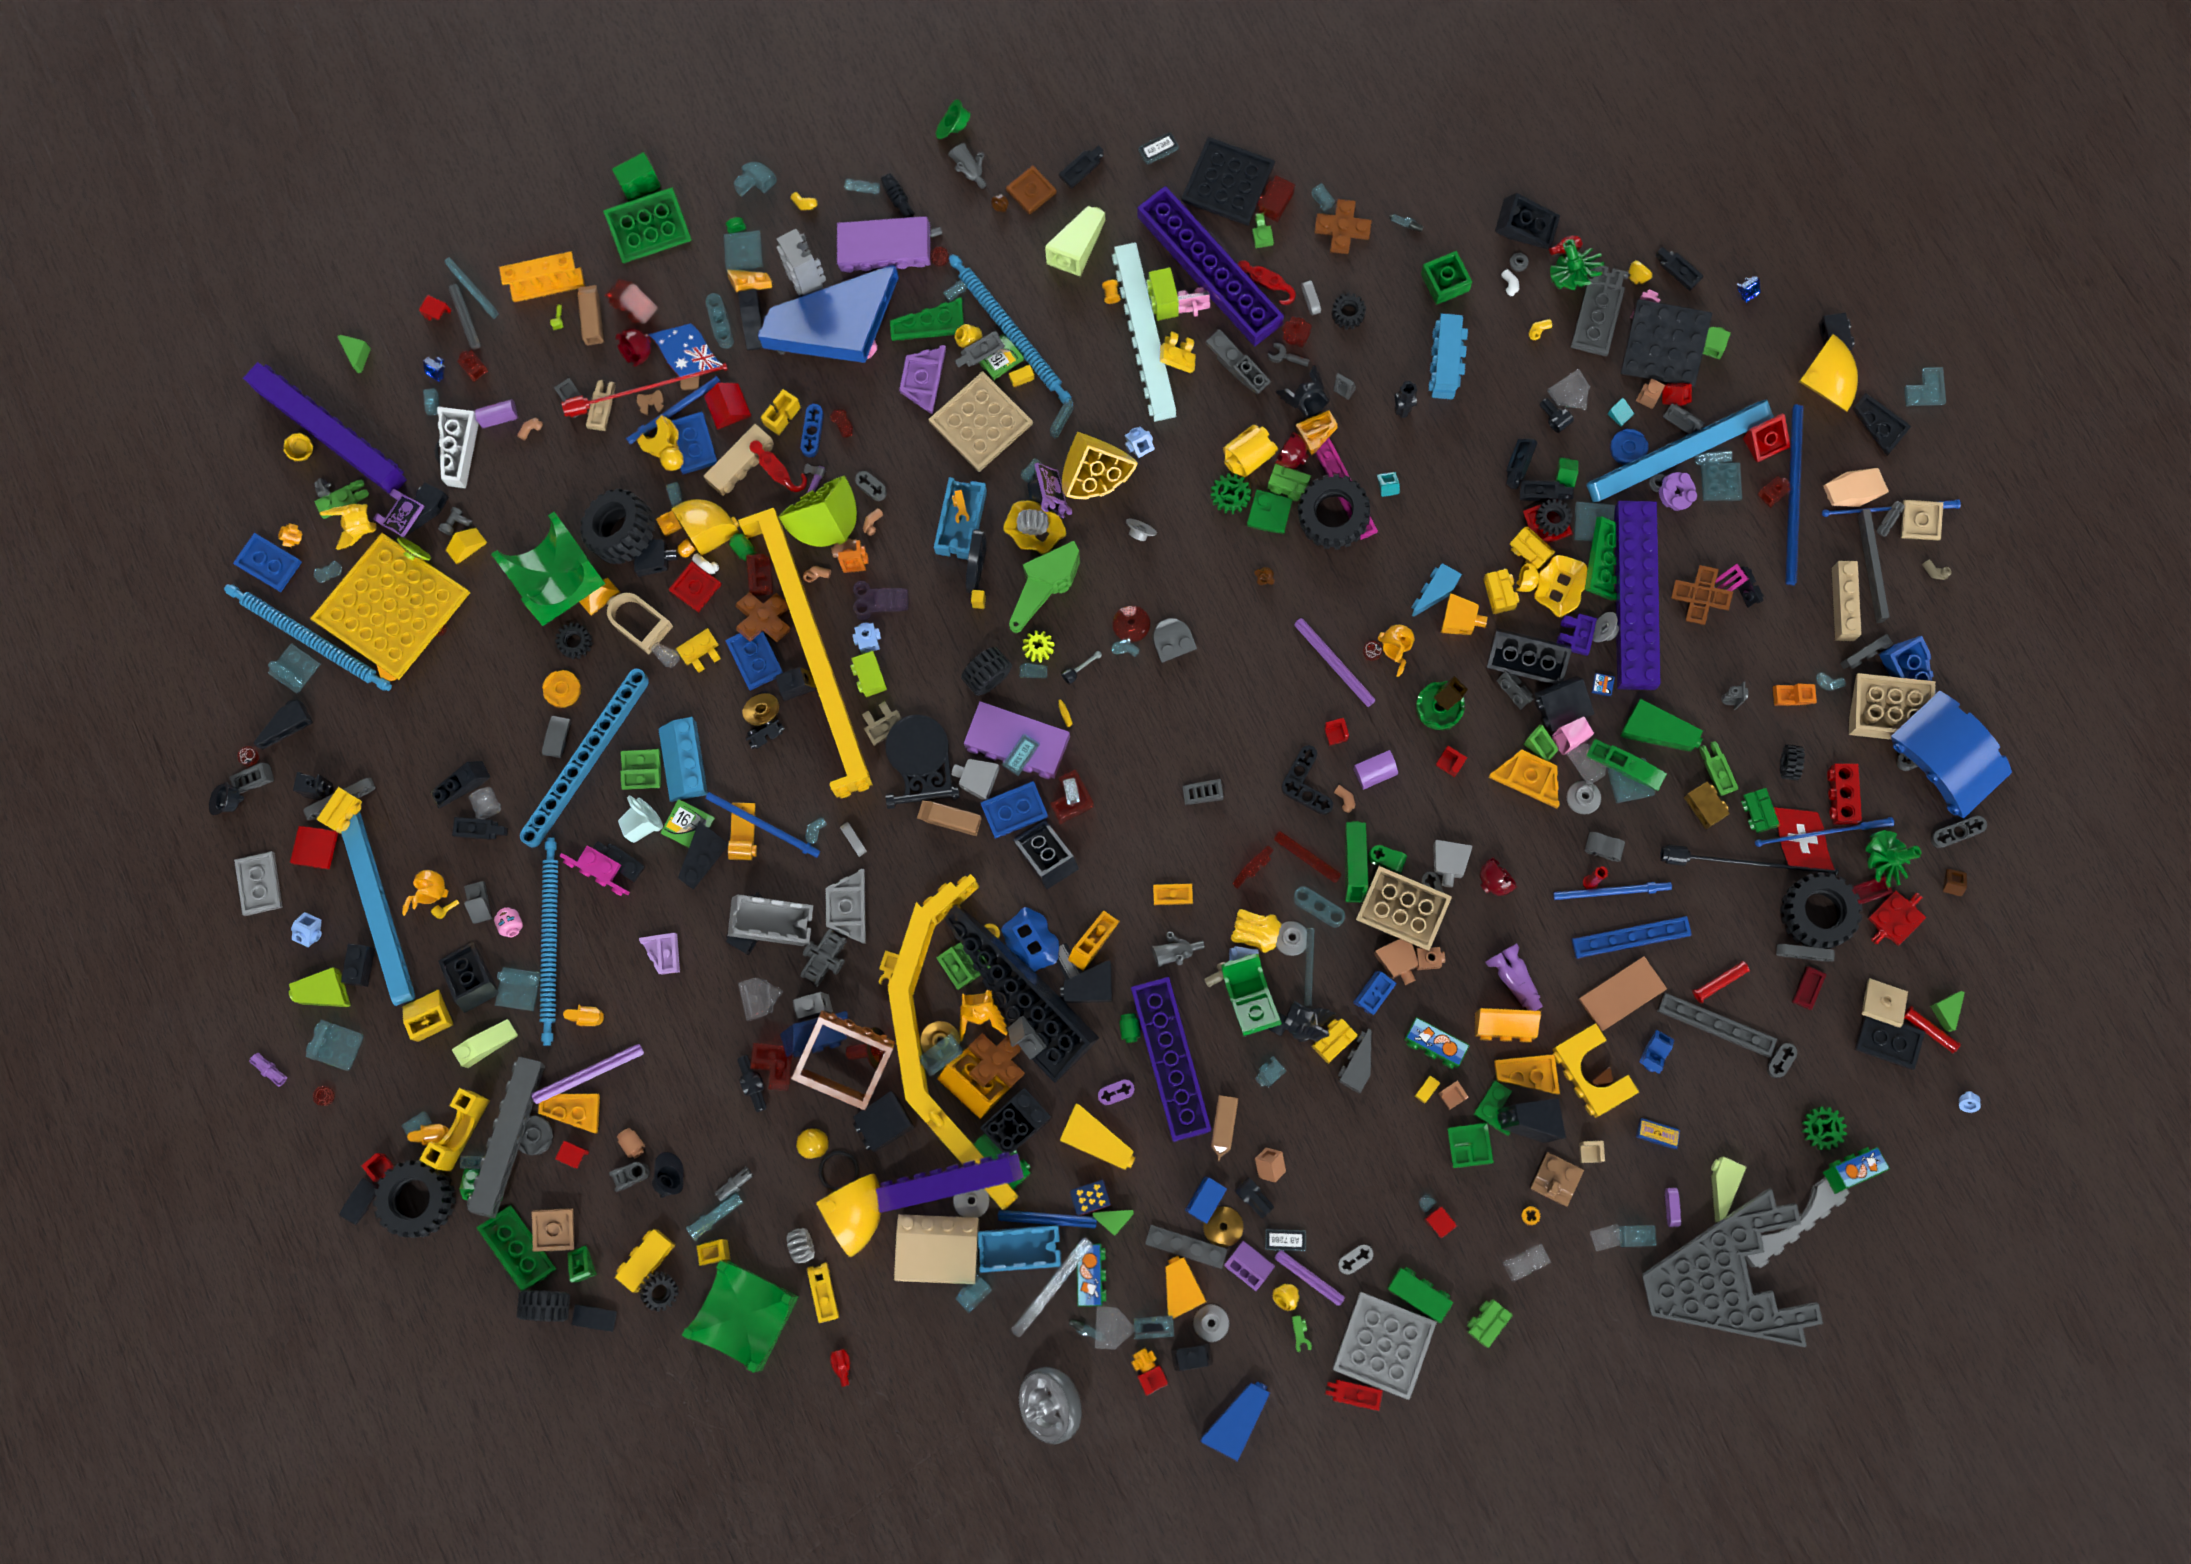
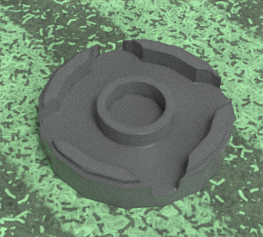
M529 1116L518 1149L528 1155H540L547 1151L554 1138V1131L550 1122L543 1117Z

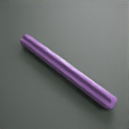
M1303 618L1298 619L1295 622V627L1367 707L1371 706L1375 702V698Z
M640 1044L630 1047L532 1093V1099L535 1104L547 1100L643 1055V1049Z

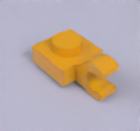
M962 490L954 491L955 495L952 496L954 507L958 506L959 510L955 520L957 523H960L959 516L965 515L966 520L969 521Z

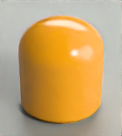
M687 538L677 547L679 555L685 558L697 550L694 543Z

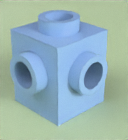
M1142 427L1133 428L1128 434L1124 435L1127 440L1125 443L1127 450L1130 453L1133 452L1138 458L1154 450L1153 438L1150 432L1145 431Z
M869 622L861 623L858 625L859 627H855L856 634H853L854 643L859 645L862 654L880 650L878 640L881 639L879 628L875 629L873 623L870 624Z
M304 912L293 922L291 927L292 940L310 947L321 937L322 920Z

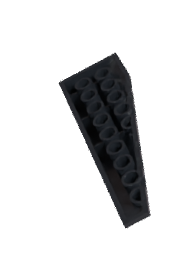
M955 904L944 917L956 939H959L964 947L962 949L973 961V967L977 972L979 971L986 988L992 991V998L997 1006L1003 1010L1008 1024L1012 1025L1023 1016L1047 1046L1032 1060L1056 1083L1098 1041L1099 1037L1016 954L962 907Z

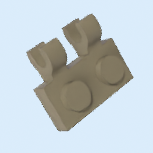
M885 701L879 704L885 717L878 721H874L869 711L862 714L868 724L864 730L874 746L884 741L892 726L902 719L897 710L891 712Z

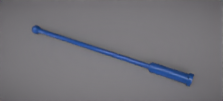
M1959 499L1939 501L1943 502V509H1959L1961 506ZM1891 507L1865 508L1870 509L1871 512L1892 510ZM1825 509L1822 511V515L1827 517L1832 514L1860 513L1863 509L1835 511Z
M1888 817L1887 819L1862 822L1856 826L1768 840L1757 839L1755 845L1761 847L1763 844L1855 829L1868 830L1886 826L1893 827L1894 819Z

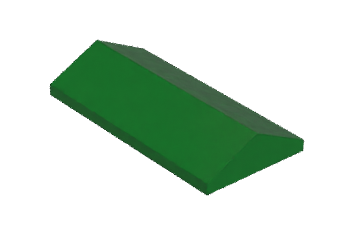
M511 1205L499 1212L495 1219L490 1218L477 1227L479 1233L520 1291L537 1285L556 1270L544 1251H533V1236Z

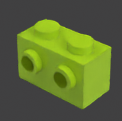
M873 651L852 658L853 664L850 667L853 675H858L859 682L856 683L860 693L864 692L865 696L869 697L887 690Z

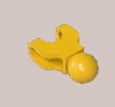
M661 415L656 420L658 431L655 437L651 438L642 434L637 438V442L643 451L659 457L661 465L666 470L676 471L681 468L684 461L683 454L677 446L678 430L670 419Z

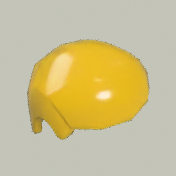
M296 433L285 439L283 450L290 459L304 461L311 456L313 443L308 436Z
M1527 563L1521 568L1519 580L1516 582L1520 587L1516 588V591L1531 592L1536 588L1539 582V573L1535 565Z
M807 1129L802 1131L797 1137L796 1147L801 1156L808 1159L822 1157L827 1151L829 1140L827 1135L820 1129Z

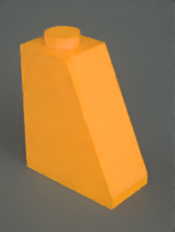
M1179 1256L1169 1260V1265L1166 1266L1168 1317L1170 1320L1206 1302L1184 1257L1180 1259Z

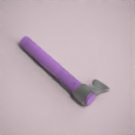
M808 463L805 465L804 473L808 474L811 472V474H814L807 493L812 490L816 492L819 482L826 472L824 467H814Z

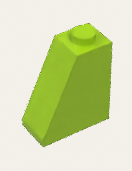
M334 967L289 984V996L295 1003L335 1007L351 1006L345 985L341 982V972Z

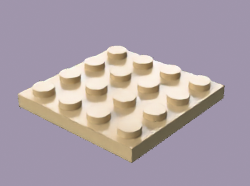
M983 371L928 419L930 424L978 472L985 468L1033 425V421Z

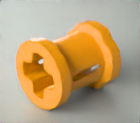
M1108 280L1102 283V288L1105 289L1106 295L1104 300L1107 304H1114L1121 300L1118 295V281Z

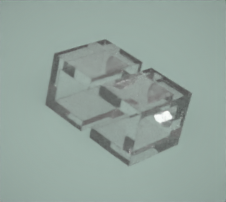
M1537 1244L1525 1250L1522 1254H1518L1502 1263L1511 1280L1517 1281L1532 1273L1531 1271H1536L1551 1263L1542 1244Z

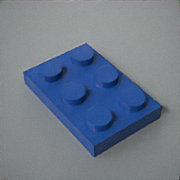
M703 412L672 421L678 430L677 446L684 457L680 468L682 474L713 466L718 462Z
M256 533L252 535L233 562L237 567L280 593L302 563L296 557Z
M763 631L752 641H748L740 633L725 640L750 691L776 679V675L783 673Z
M1034 781L981 802L995 839L1048 818Z

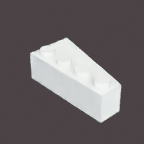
M437 407L439 414L438 428L440 430L439 446L441 447V479L447 486L466 488L479 423L476 420L474 411Z

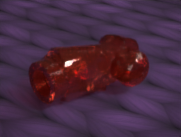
M836 409L830 414V420L837 423L843 438L852 436L853 426L846 416L847 412L843 409Z

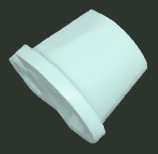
M630 795L627 797L631 808L618 820L625 838L635 843L653 831L659 832L663 828L660 817L651 806L640 798L635 799Z

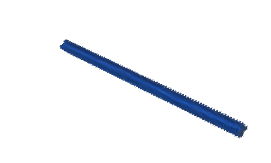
M1797 404L1792 407L1790 493L1788 504L1789 524L1785 582L1787 585H1795L1797 583V575L1795 574H1797L1796 569H1798L1796 568L1798 566L1795 565L1798 562V557L1796 556H1798L1797 542H1799L1797 541L1799 540L1797 539L1799 538L1798 515H1800L1798 514L1800 513L1798 509H1800L1799 489L1801 486L1799 482H1801L1800 462L1802 461L1800 460L1802 459L1800 458H1802L1801 436H1803V430H1801L1803 428L1801 427H1803L1802 407L1804 406Z

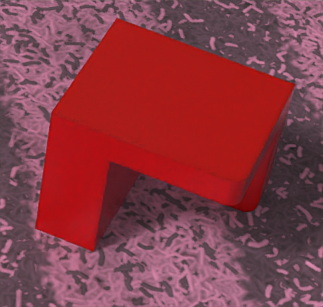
M427 295L419 309L424 318L430 321L432 318L439 320L443 312L450 314L452 311L446 303Z
M1692 383L1665 384L1662 390L1663 404L1671 405L1673 403L1674 405L1683 406L1692 402Z
M1344 718L1325 723L1324 731L1329 746L1348 741L1349 733Z
M1447 746L1436 766L1456 777L1467 757Z
M563 1141L555 1159L571 1167L578 1168L584 1154L588 1155L589 1151L570 1142Z
M376 1153L361 1166L369 1177L376 1182L380 1178H385V1171L394 1169V1165L382 1153Z
M1439 1207L1424 1219L1440 1238H1443L1457 1226L1442 1207Z
M1160 1365L1138 1375L1146 1396L1168 1384Z

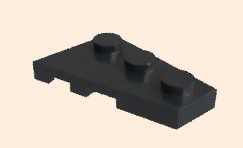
M1867 393L1863 395L1853 408V411L1887 456L1911 428L1908 423Z
M699 821L678 878L694 890L726 850L729 843Z

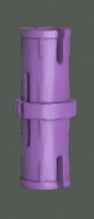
M256 1053L250 1058L249 1062L261 1071V1075L268 1077L276 1086L280 1087L286 1082L287 1077L276 1068L274 1063L267 1061L260 1053Z

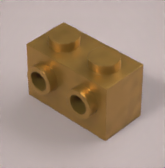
M1708 782L1689 792L1684 797L1705 829H1708L1730 814L1727 804L1719 799L1717 790Z

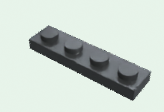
M1153 1225L1150 1227L1145 1245L1220 1269L1223 1267L1228 1250Z

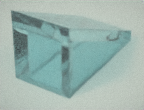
M1024 663L1020 666L1019 677L1047 678V666Z
M1075 778L1063 780L1068 804L1080 802Z

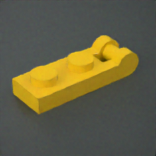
M822 1263L821 1266L815 1268L814 1266L807 1267L818 1322L822 1323L838 1319L839 1314L828 1263ZM822 1274L824 1280L817 1281L816 1275Z

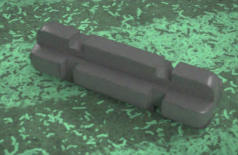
M1899 501L1894 502L1891 507L1892 510H1889L1882 521V525L1877 529L1879 535L1887 536L1890 531L1889 528H1892L1900 515L1899 513L1903 511L1904 504Z

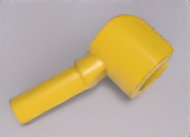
M455 900L443 909L437 905L431 910V913L436 918L442 919L459 902Z

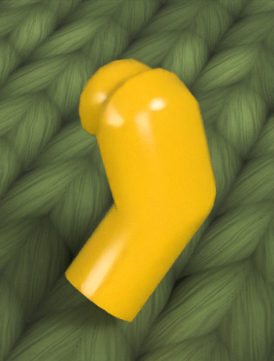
M797 192L793 193L790 197L800 210H811L817 206L815 198H802Z

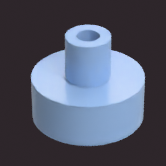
M1971 1091L1965 1092V1094L1959 1097L1960 1109L1969 1113L1978 1111L1981 1107L1980 1097Z

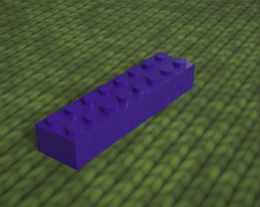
M1169 977L1131 987L1172 1141L1177 1142L1210 1133L1212 1130Z

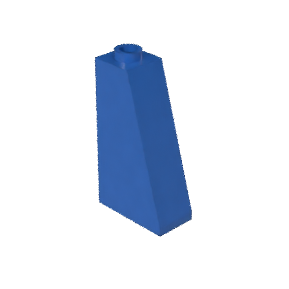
M1258 1381L1255 1384L1250 1383L1202 1436L1200 1441L1238 1461L1270 1392L1266 1391L1267 1386Z

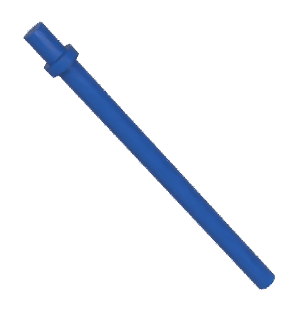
M710 792L706 795L705 799L803 850L802 853H808L818 858L821 851L812 847L810 843L806 844Z

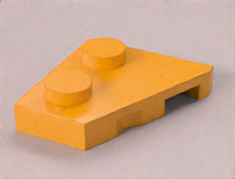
M727 270L728 278L736 292L772 288V281L767 273Z
M1329 410L1296 424V430L1306 441L1311 455L1338 428L1337 422Z

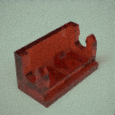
M766 554L746 555L750 593L754 596L773 594L770 558L766 557Z

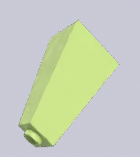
M1088 206L1046 245L1047 264L1081 276L1105 223V212L1097 207L1092 208Z

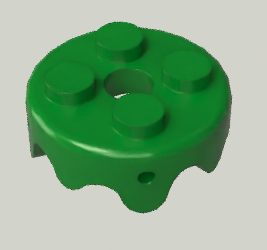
M1448 681L1428 684L1417 698V715L1421 722L1431 729H1450L1460 721L1465 711L1464 697L1448 711L1446 709L1444 711H1437L1435 709L1437 701L1434 696L1439 688Z

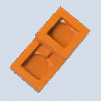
M1815 684L1773 686L1774 705L1788 706L1817 703Z

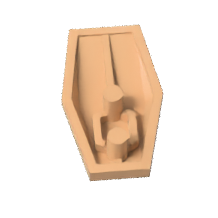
M1879 468L1845 472L1823 486L1832 506L1860 507L1889 492Z

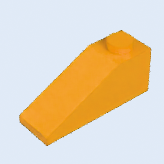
M1103 911L1073 947L1068 961L1084 971L1120 921Z

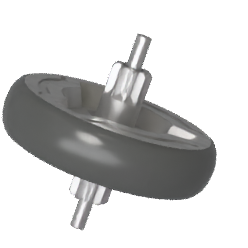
M1053 1367L1037 1368L1024 1378L1019 1390V1408L1026 1427L1037 1439L1048 1444H1059L1069 1440L1077 1432L1082 1417L1080 1396L1071 1379L1065 1373Z

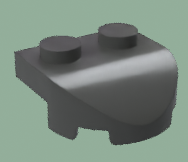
M1167 618L1156 625L1152 634V642L1162 663L1197 649L1191 631L1184 622L1174 618Z

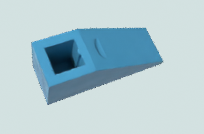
M1443 563L1439 568L1435 567L1430 576L1433 579L1430 584L1426 583L1421 590V593H1423L1421 599L1417 598L1411 607L1414 609L1412 616L1415 617L1450 596L1462 574Z

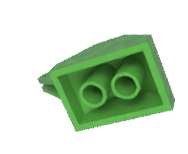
M1075 541L1023 564L1027 582L1009 622L1012 632L1019 633L1022 631L1024 626L1052 593H1064L1072 586L1080 564L1079 549Z

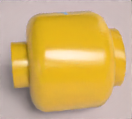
M963 324L955 332L956 343L958 346L966 348L982 339V332L977 327Z

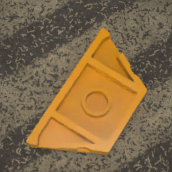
M1520 750L1489 776V778L1556 809L1559 807L1557 765L1531 753Z

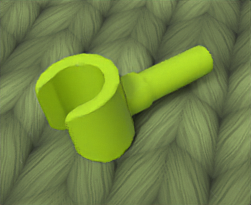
M557 305L556 318L550 319L553 330L563 327L561 320L562 305Z

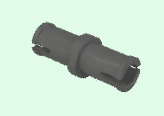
M744 1167L736 1176L730 1177L728 1182L715 1192V1195H718L717 1198L724 1202L735 1191L738 1192L741 1189L740 1187L753 1178L754 1175L750 1174L751 1171L747 1167Z

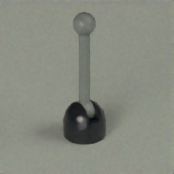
M1096 651L1094 656L1076 669L1067 668L1062 671L1061 676L1070 685L1076 680L1077 672L1096 658H1100L1102 653Z

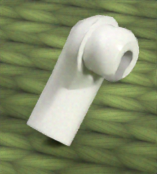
M1506 269L1501 276L1509 285L1506 288V292L1513 296L1515 292L1519 291V280Z
M695 554L692 558L693 562L709 574H715L719 570L716 562L710 564L700 554Z

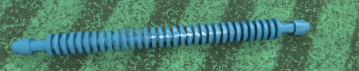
M951 255L949 263L960 272L959 278L1018 349L1049 390H1055L1059 395L1060 401L1064 404L1066 400V405H1069L1072 402L1071 395L1060 386L1062 381L1059 377L1056 376L970 268H965L958 256Z
M233 584L225 586L226 594L233 598H238L242 606L350 673H353L366 683L372 681L383 691H389L392 688L390 681L378 677L374 669L249 592L242 593Z
M547 838L545 842L547 860H543L542 863L544 864L542 869H545L542 871V874L545 875H542V879H544L542 880V884H544L542 885V908H544L542 913L544 914L541 916V918H544L541 920V923H545L541 925V928H545L541 929V933H545L541 934V938L545 939H541V943H544L541 944V948L544 949H541V953H543L541 954V958H543L541 959V963H543L541 968L543 969H540L542 973L540 974L542 978L540 979V982H542L540 984V987H542L540 989V992H542L540 994L542 998L540 999L542 1003L540 1004L542 1008L540 1009L542 1013L540 1014L542 1018L540 1022L543 1023V1033L541 1034L543 1046H551V1042H553L551 1024L556 1022V1019H553L556 1017V1014H554L556 1012V1009H554L556 1007V1004H554L556 1002V999H554L556 997V994H554L556 992V989H554L556 987V984H554L556 982V979H554L556 977V974H554L556 969L554 968L557 966V964H554L557 962V959H554L557 957V954H554L557 952V949H554L557 947V944H554L557 943V939H553L557 938V934H553L557 933V929L553 928H557V924L554 923H557V919H555L557 914L555 913H557L556 908H558L556 904L558 903V895H556L558 893V890H556L558 888V885H556L558 880H555L558 879V875H556L558 874V870H556L558 869V860H554L555 850H557L555 838Z

